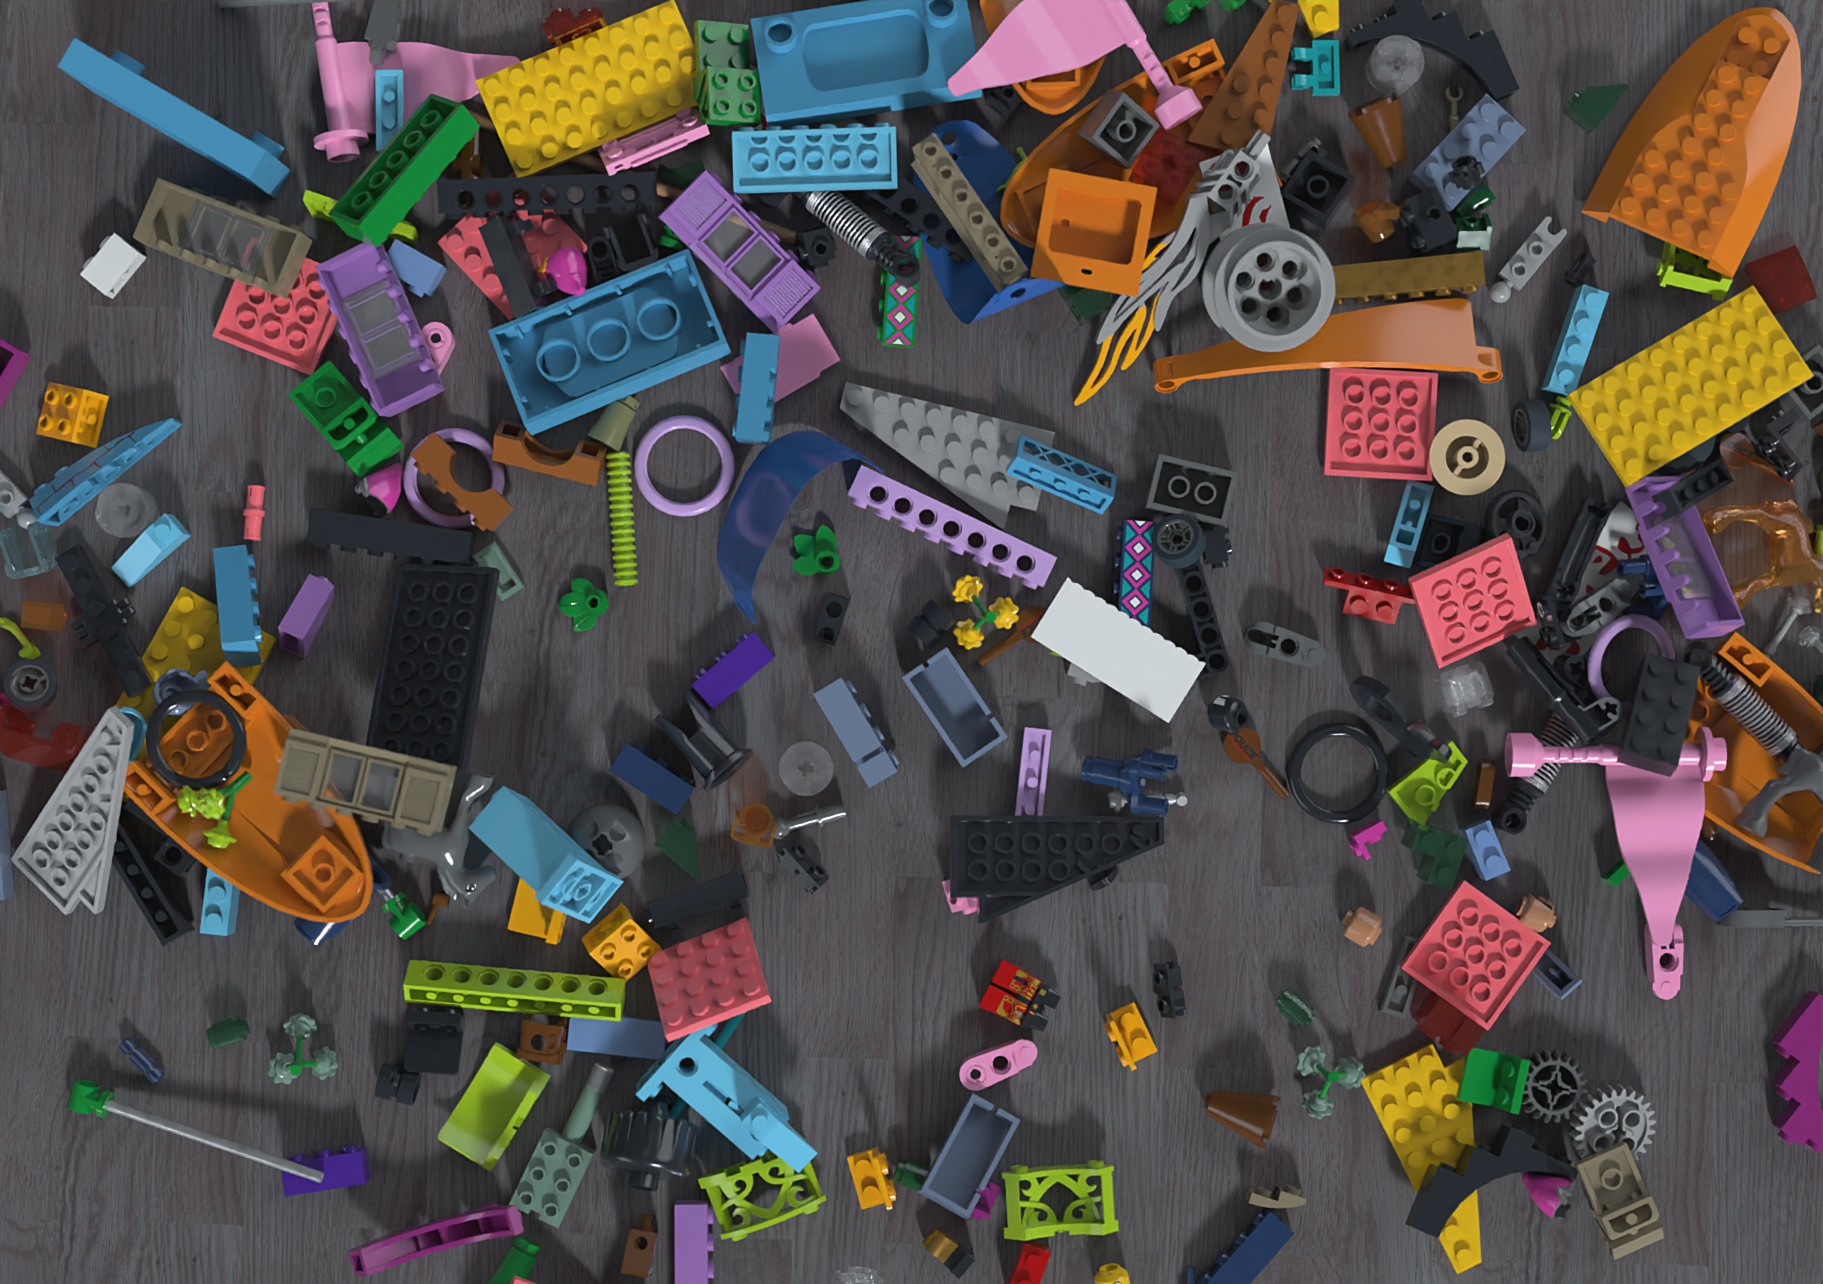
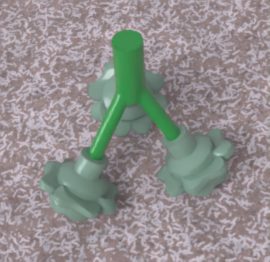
M302 1013L291 1016L288 1021L284 1022L283 1027L286 1028L285 1033L293 1035L295 1041H297L296 1059L293 1060L294 1056L291 1053L282 1054L281 1052H278L275 1058L269 1059L270 1068L268 1075L273 1077V1082L276 1084L280 1082L290 1084L292 1079L298 1077L303 1067H311L313 1075L319 1076L320 1080H324L328 1076H334V1070L338 1067L335 1057L336 1053L333 1050L330 1051L327 1046L321 1050H315L313 1052L314 1057L310 1061H304L302 1058V1041L305 1040V1037H310L311 1033L317 1030L315 1019H311L308 1015Z
M1306 1046L1297 1056L1296 1068L1300 1070L1303 1076L1308 1074L1314 1076L1317 1072H1321L1326 1081L1321 1091L1314 1089L1311 1093H1305L1301 1105L1307 1110L1309 1116L1322 1119L1324 1116L1332 1114L1334 1103L1329 1100L1327 1095L1331 1082L1337 1081L1343 1084L1346 1089H1352L1353 1086L1358 1088L1366 1074L1362 1071L1363 1063L1356 1061L1353 1056H1349L1347 1059L1341 1058L1339 1065L1334 1071L1329 1072L1324 1068L1323 1061L1326 1054L1321 1052V1048L1319 1046L1313 1048Z

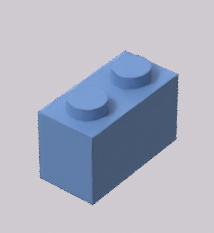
M397 239L394 240L387 253L397 278L410 285L408 287L409 291L421 298L424 293L432 297L447 271L443 265Z
M1480 819L1458 829L1479 879L1486 881L1510 871L1490 820Z

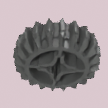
M1543 1049L1542 1058L1537 1052L1532 1053L1534 1061H1530L1521 1102V1104H1526L1523 1110L1527 1113L1532 1112V1117L1535 1119L1542 1116V1120L1547 1123L1550 1121L1551 1116L1556 1123L1560 1122V1114L1565 1119H1570L1568 1111H1579L1575 1106L1577 1102L1585 1103V1100L1580 1098V1095L1588 1094V1090L1582 1087V1085L1588 1083V1079L1580 1077L1585 1073V1069L1582 1067L1577 1068L1579 1061L1575 1058L1570 1060L1571 1055L1567 1052L1561 1055L1558 1049H1554L1552 1054H1550L1549 1050ZM1550 1065L1549 1068H1546V1072L1542 1077H1534L1540 1069ZM1560 1065L1567 1070L1571 1085L1561 1081ZM1552 1080L1561 1087L1555 1086L1551 1091L1543 1085H1547L1548 1082L1551 1083ZM1531 1087H1536L1542 1091L1543 1106L1535 1101ZM1568 1094L1564 1101L1553 1106L1560 1095Z

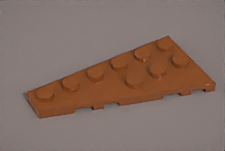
M1282 0L1271 1L1255 30L1185 141L1186 144L1223 153L1226 150L1233 151L1234 148L1241 149L1246 147L1258 129L1270 137L1300 5Z

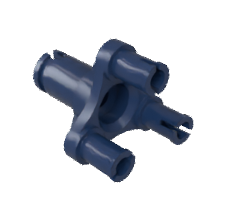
M1644 554L1640 555L1639 558L1619 559L1616 563L1618 575L1641 574L1644 580L1639 581L1638 588H1646V590L1638 591L1642 598H1646V602L1641 605L1626 607L1622 611V616L1638 614L1660 621L1663 611L1671 601L1667 602L1649 555ZM1673 570L1675 576L1687 574L1690 578V582L1680 588L1681 591L1700 590L1692 570L1677 572Z
M1144 748L1142 753L1136 757H1126L1124 761L1102 757L1092 758V756L1087 755L1082 766V781L1087 782L1090 780L1096 784L1120 787L1132 813L1143 814V812L1166 816L1169 800L1146 796L1144 793L1147 778L1164 781L1166 775H1163V773L1166 774L1167 771L1176 772L1178 755L1156 753L1154 749Z

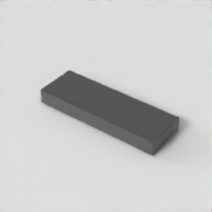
M1407 934L1403 936L1379 1007V1011L1406 1020L1419 982L1399 967L1418 941V938Z

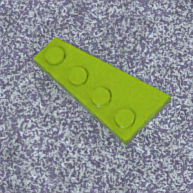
M305 190L303 201L311 216L336 223L328 213L337 204L338 200ZM402 220L389 233L388 238L416 245L419 235L412 223Z

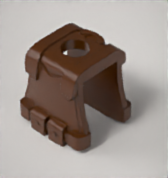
M525 1013V1020L521 1021V1035L516 1050V1058L560 1065L567 1050L566 1040H568L570 1017L561 1016L557 1025L534 1022L535 1014ZM540 1034L546 1038L547 1044L544 1049L537 1050L532 1046L531 1039L534 1035Z

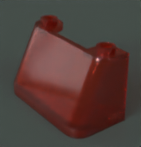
M0 702L1 753L7 758L67 773L97 727L96 724L90 726L61 723L55 727L51 740L33 736L36 722L28 720L23 711L14 708L10 703Z

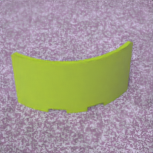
M496 1042L467 1091L437 1136L438 1139L491 1172L517 1131L513 1127L520 1128L551 1076L527 1060L516 1058L514 1052Z

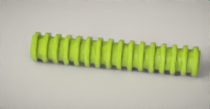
M611 452L606 455V459H609V463H606V467H609L607 475L610 476L607 483L611 487L608 488V492L611 493V496L608 498L612 505H609V509H612L610 517L613 518L610 526H613L611 534H614L611 542L614 543L612 551H615L612 559L615 560L613 568H616V572L613 575L616 576L614 584L617 586H629L638 583V579H635V575H638V571H635L637 563L634 562V558H637V555L634 554L636 546H633V542L636 540L632 533H635V529H632L634 521L631 519L634 516V512H631L633 504L630 503L633 496L630 495L632 487H629L632 479L629 478L631 470H628V466H631V463L628 462L630 454L627 452Z

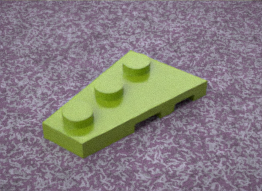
M1451 740L1446 741L1453 752L1447 764L1424 759L1386 790L1420 833L1426 826L1425 822L1431 813L1435 812L1440 805L1439 801L1447 789L1452 787L1468 762Z

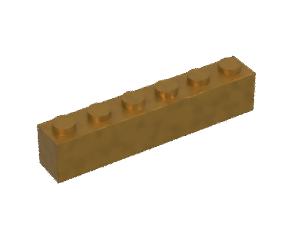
M1482 251L1332 266L1335 276V298L1332 307L1344 305V301L1354 300L1355 304H1364L1371 302V298L1381 297V301H1393L1398 299V295H1408V299L1424 297V293L1435 292V296L1450 295L1451 290L1461 289L1462 293L1477 292L1478 288L1485 284Z

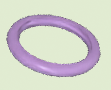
M691 415L672 416L652 426L641 438L635 451L633 463L634 476L638 488L646 500L667 514L682 517L698 515L716 506L728 493L735 472L734 453L724 433L713 423L701 417ZM688 428L704 433L714 442L721 456L722 469L717 485L707 496L695 502L679 503L664 498L653 487L648 476L647 460L652 446L665 433L675 429Z
M448 428L434 432L446 442L458 441L467 443L481 452L491 470L490 489L493 488L501 495L503 494L505 485L504 467L501 462L492 460V444L477 433L461 428ZM430 435L426 436L412 449L405 464L403 481L408 502L423 520L436 527L465 529L476 525L472 521L475 516L471 513L462 516L443 515L432 510L420 496L417 487L418 469L413 465L416 460L411 454Z
M1631 614L1610 622L1601 630L1594 640L1587 664L1589 684L1597 700L1604 697H1612L1602 682L1601 661L1606 646L1618 632L1633 627L1644 629L1650 632L1657 640L1661 656L1675 660L1672 641L1666 630L1656 620L1645 615ZM1621 702L1624 707L1623 715L1627 716L1630 703Z

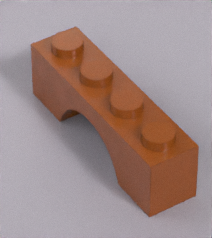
M502 419L494 435L492 460L506 465L529 469L530 471L553 475L558 478L597 486L604 469L607 445L580 439L572 448L554 450L540 444L523 424Z
M432 432L411 454L416 460L413 465L424 475L430 473L436 479L433 484L442 493L445 494L448 491L455 497L452 502L462 512L468 510L475 517L472 521L482 531H485L487 528L489 531L494 532L516 508L493 488L477 493L465 490L458 483L454 474V461L457 452L438 434Z

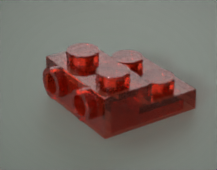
M594 7L585 8L579 12L577 17H574L570 8L566 10L559 8L549 14L550 17L545 18L546 22L542 23L545 34L552 46L555 44L557 46L563 45L608 26L599 7L595 9Z

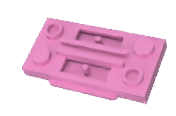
M685 108L680 110L676 114L677 116L622 139H613L602 144V147L598 148L597 151L609 176L619 170L641 165L710 134L696 108Z
M814 314L794 325L791 323L784 325L776 334H769L780 336L775 403L819 378L821 372L840 362V358ZM742 355L735 358L729 364L720 367L735 394L740 393L741 383L738 382V369L744 363V356Z

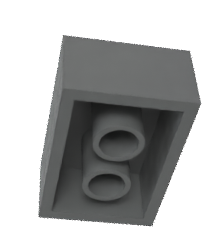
M1158 454L1155 459L1143 509L1168 515L1185 514L1197 522L1222 528L1226 526L1238 473Z

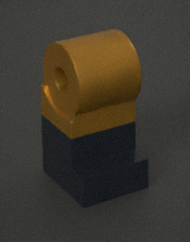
M937 1226L922 1242V1245L951 1270V1273L958 1279L975 1261L972 1252Z

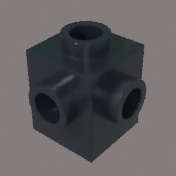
M820 226L796 233L798 241L796 254L798 259L803 262V265H812L813 269L828 266V261L835 259L834 252L837 251L834 237L830 236L828 227Z

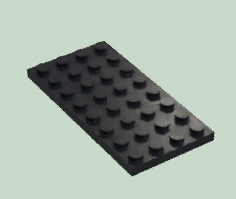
M397 564L365 746L456 766L457 770L454 781H466L500 577L499 569L496 567ZM372 762L369 776L398 778L400 768Z

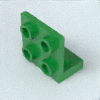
M1467 1047L1456 1099L1493 1106L1509 1113L1519 1114L1530 1061L1511 1054Z

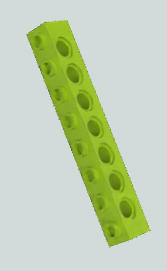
M425 960L409 961L403 984L405 1002L620 1022L626 997L625 979L429 962Z

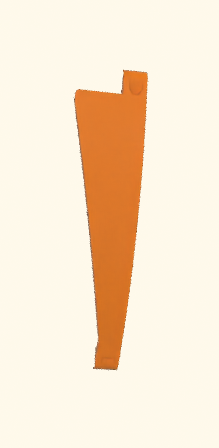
M1460 298L1400 303L1329 315L1323 326L1313 337L1303 344L1285 351H1259L1233 339L1196 352L1159 358L1153 363L1155 390L1161 393L1173 392L1182 383L1193 379H1210L1258 372L1311 368L1382 367L1452 372L1468 371L1476 374L1478 380L1482 383H1494L1503 377L1499 350L1476 346L1471 302Z

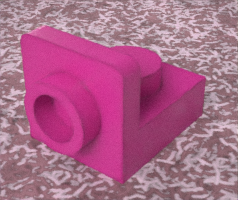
M1376 819L1349 834L1352 839L1349 845L1356 857L1361 855L1365 860L1371 858L1364 843L1372 844L1383 838L1382 833L1387 831L1383 821Z

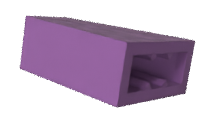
M308 575L278 626L280 648L303 659L306 658L334 598V585L325 577Z

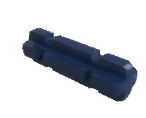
M126 1038L120 1044L119 1049L125 1055H129V1059L142 1073L146 1072L148 1074L146 1077L152 1083L158 1082L165 1075V1072L159 1065H154L156 1062L141 1047H137L138 1044L133 1038Z

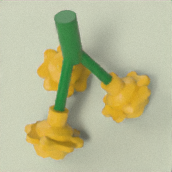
M965 575L956 581L952 594L955 596L956 602H974L982 612V618L977 623H973L971 619L958 621L956 624L957 628L953 630V633L957 637L958 644L965 646L969 650L972 647L981 646L984 635L980 627L986 621L994 622L998 629L1003 627L1010 629L1012 624L1019 620V616L1016 614L1019 611V607L1014 605L1009 597L1005 599L998 597L996 602L990 605L989 610H987L978 599L979 591L983 588L980 578L978 576L971 577Z

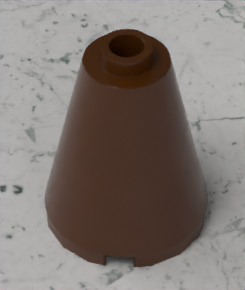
M1392 92V98L1385 99L1383 95L1355 107L1357 113L1351 110L1347 112L1349 119L1382 168L1388 167L1390 171L1403 167L1405 165L1404 160L1408 159L1401 100L1398 92Z
M1214 1089L1212 1094L1207 1093L1203 1109L1207 1110L1206 1115L1259 1148L1265 1149L1267 1145L1266 1142H1263V1139L1269 1140L1278 1113L1276 1110L1277 1106L1274 1103L1280 1104L1281 1097Z

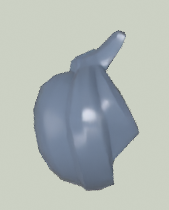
M180 668L166 671L159 676L153 686L152 694L156 706L168 696L181 690L197 688L208 690L211 685L205 681L208 678L207 672L204 670L200 671L194 677L190 672ZM195 702L182 704L173 709L169 715L185 714Z

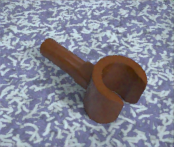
M439 890L434 895L432 909L426 919V925L431 926L439 906L448 907L451 897L445 891Z

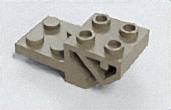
M1622 1141L1574 1163L1592 1204L1589 1209L1610 1257L1616 1260L1664 1238L1663 1228L1658 1221L1659 1212L1652 1196L1646 1190L1626 1142Z

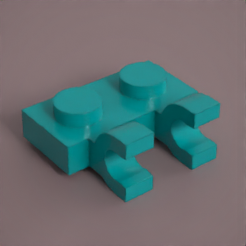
M1312 40L1310 48L1294 47L1293 51L1290 52V63L1310 61L1311 75L1295 74L1294 78L1290 79L1291 90L1311 88V96H1338L1340 94L1339 40Z

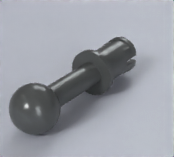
M842 801L820 808L815 806L816 812L794 819L775 818L769 824V833L776 839H783L791 830L818 822L823 827L824 823L845 818L846 814Z

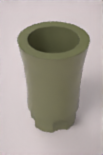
M628 395L607 404L601 416L586 436L596 443L607 445L606 448L613 452H620L626 433L640 403Z

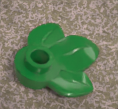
M821 525L816 537L810 535H796L794 537L795 549L800 557L794 561L792 567L797 572L807 576L817 572L822 575H831L838 570L840 558L835 552L837 539L827 526ZM824 557L831 558L832 563L829 567L822 565L821 561Z
M575 578L571 580L572 592L564 595L559 600L557 607L563 614L573 617V630L582 632L594 627L598 616L607 611L609 598L604 591L595 589L588 579ZM593 598L598 600L596 608L592 605Z

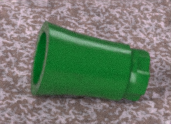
M517 1236L514 1244L510 1245L501 1263L488 1279L487 1284H510L513 1275L527 1280L537 1260L536 1255L541 1246L524 1236Z

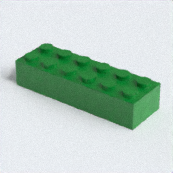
M431 93L328 214L348 236L378 248L388 238L389 233L405 218L406 213L422 198L423 193L439 178L440 173L456 158L457 153L473 138L480 125L463 104Z

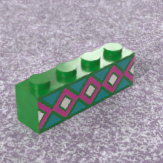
M891 235L893 243H896L903 251L915 255L920 264L922 237ZM906 266L900 272L908 274L913 271V268ZM882 269L881 285L886 286L885 296H880L879 312H884L883 323H878L877 339H882V346L914 348L919 282L913 287H902L898 285L895 277L888 270Z

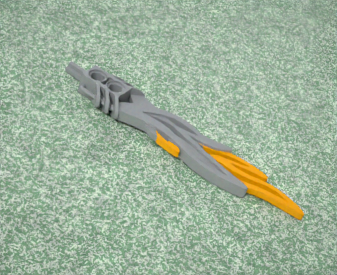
M1258 129L1243 151L1234 148L1233 151H1224L1213 168L1207 169L1204 172L1203 176H1206V178L1198 181L1194 186L1199 188L1187 196V203L1177 229L1165 236L1145 257L1138 297L1129 296L1125 300L1126 295L1118 294L1106 312L1095 337V342L1101 344L1099 355L1092 371L1074 399L1076 406L1094 395L1110 378L1120 353L1133 331L1132 340L1120 365L1121 370H1125L1135 361L1149 340L1153 330L1159 331L1161 329L1171 301L1178 292L1191 283L1199 272L1208 245L1226 229L1232 227L1235 214L1239 217L1242 213V204L1244 203L1247 206L1249 203L1250 193L1262 176L1259 170L1261 165L1255 160L1271 138ZM1240 161H1244L1246 163L1245 172L1241 175H1236L1234 172L1235 165ZM1228 184L1230 186V193L1226 197L1220 198L1218 195L1219 187ZM1207 196L1225 208V210L1209 215ZM1195 228L1191 246L1183 261H1178L1167 269L1185 246ZM1166 246L1163 252L1159 256L1155 257V255ZM1192 260V262H1191L1189 268H1188L1187 271L1184 273V275L1181 277V279L1178 281V279H1179V277L1181 276L1183 270H1184L1185 267L1188 265V263ZM1157 291L1145 331L1136 347L1146 317L1144 301ZM1136 309L1132 319L1122 331L1115 345L1108 367L1102 377L1093 385L1104 364L1115 331Z

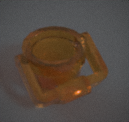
M1378 198L1361 204L1352 218L1370 241L1377 243L1395 231L1391 219L1400 217V208L1389 201H1383L1382 198Z
M753 802L746 805L741 812L736 810L730 836L733 840L744 844L770 848L773 845L778 820L773 822L772 811L766 805ZM737 823L743 833L736 831ZM771 830L770 839L761 838Z

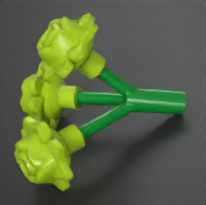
M245 771L228 787L218 790L203 788L199 793H195L186 785L183 787V792L177 795L179 808L182 809L183 813L190 812L192 817L197 815L196 810L206 818L213 817L219 819L221 814H223L222 820L218 821L217 827H213L209 831L203 830V834L208 836V844H211L213 847L226 848L229 843L236 842L237 839L232 838L231 833L228 831L230 822L227 821L236 793L248 784L253 777L249 772ZM229 795L226 807L224 808V798Z

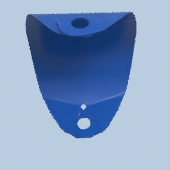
M953 120L936 126L927 137L935 133L941 142V136L946 132H954L956 134L954 142L943 144L951 158L952 154L958 155V159L954 160V162L1028 268L1027 279L1013 283L998 292L975 258H973L969 266L964 262L959 265L948 257V251L942 247L939 250L933 248L925 241L927 237L920 233L936 280L946 302L956 317L968 325L1067 285L1059 281L1029 278L1034 248L1018 243L1002 228L1000 211L1005 191H1001L996 194L998 187L1005 185L1013 169L1016 167L1017 164L1013 157L990 134L971 121ZM914 170L913 185L933 198ZM913 202L914 210H916L917 205ZM934 216L927 217L924 221V225L928 228H934L939 224V220ZM952 231L947 234L946 239L950 243H957L961 237L956 231Z
M814 430L795 431L777 438L771 442V446L764 447L746 471L720 530L717 562L723 580L733 597V601L752 624L756 625L753 614L752 589L759 566L790 506L804 485L828 466L838 461L852 458L861 459L881 474L885 473L855 449H851L822 432Z

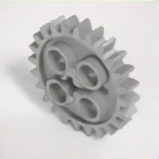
M1620 1084L1615 1089L1607 1085L1605 1093L1598 1088L1595 1098L1588 1094L1589 1102L1587 1104L1584 1102L1579 1103L1583 1110L1581 1112L1574 1111L1578 1120L1570 1122L1575 1130L1569 1132V1135L1574 1138L1571 1144L1576 1148L1575 1152L1582 1159L1618 1144L1622 1140L1627 1143L1634 1160H1638L1636 1154L1638 1151L1646 1153L1643 1145L1644 1143L1651 1144L1652 1141L1647 1137L1656 1132L1650 1127L1656 1123V1120L1651 1117L1655 1111L1649 1107L1651 1103L1637 1090L1634 1091L1630 1086L1623 1088Z

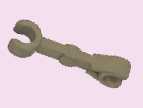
M1447 87L1444 92L1446 101L1450 103V132L1459 122L1457 102L1463 97V89L1461 87H1458L1457 98L1450 96V87Z

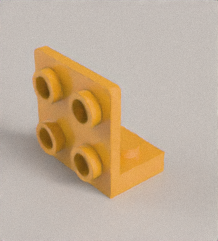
M49 382L44 395V403L36 433L96 448L109 396Z
M520 878L508 929L545 938L547 943L558 944L561 941L567 914L541 904L534 897L537 892Z
M622 903L581 938L588 953L614 978L625 979V983L647 964V960L651 959L654 953L662 950L661 946L634 921L628 908Z
M1134 1001L1105 1014L1107 1022L1103 1023L1111 1041L1117 1040L1119 1044L1115 1050L1123 1066L1129 1065L1133 1071L1137 1069L1134 1062L1157 1052V1048Z
M878 1147L847 1155L861 1209L883 1203L886 1204L887 1210L893 1209V1201L896 1200V1189L893 1179L887 1180L886 1174L889 1173V1166L885 1153L880 1154Z

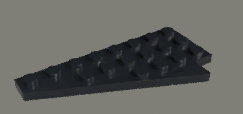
M950 815V898H977L978 924L985 923L1165 844L1164 817Z

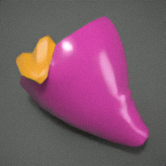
M565 247L557 250L550 257H546L538 269V272L544 273L549 281L555 279L559 290L579 296L586 291L587 272L591 271L581 251L574 247Z

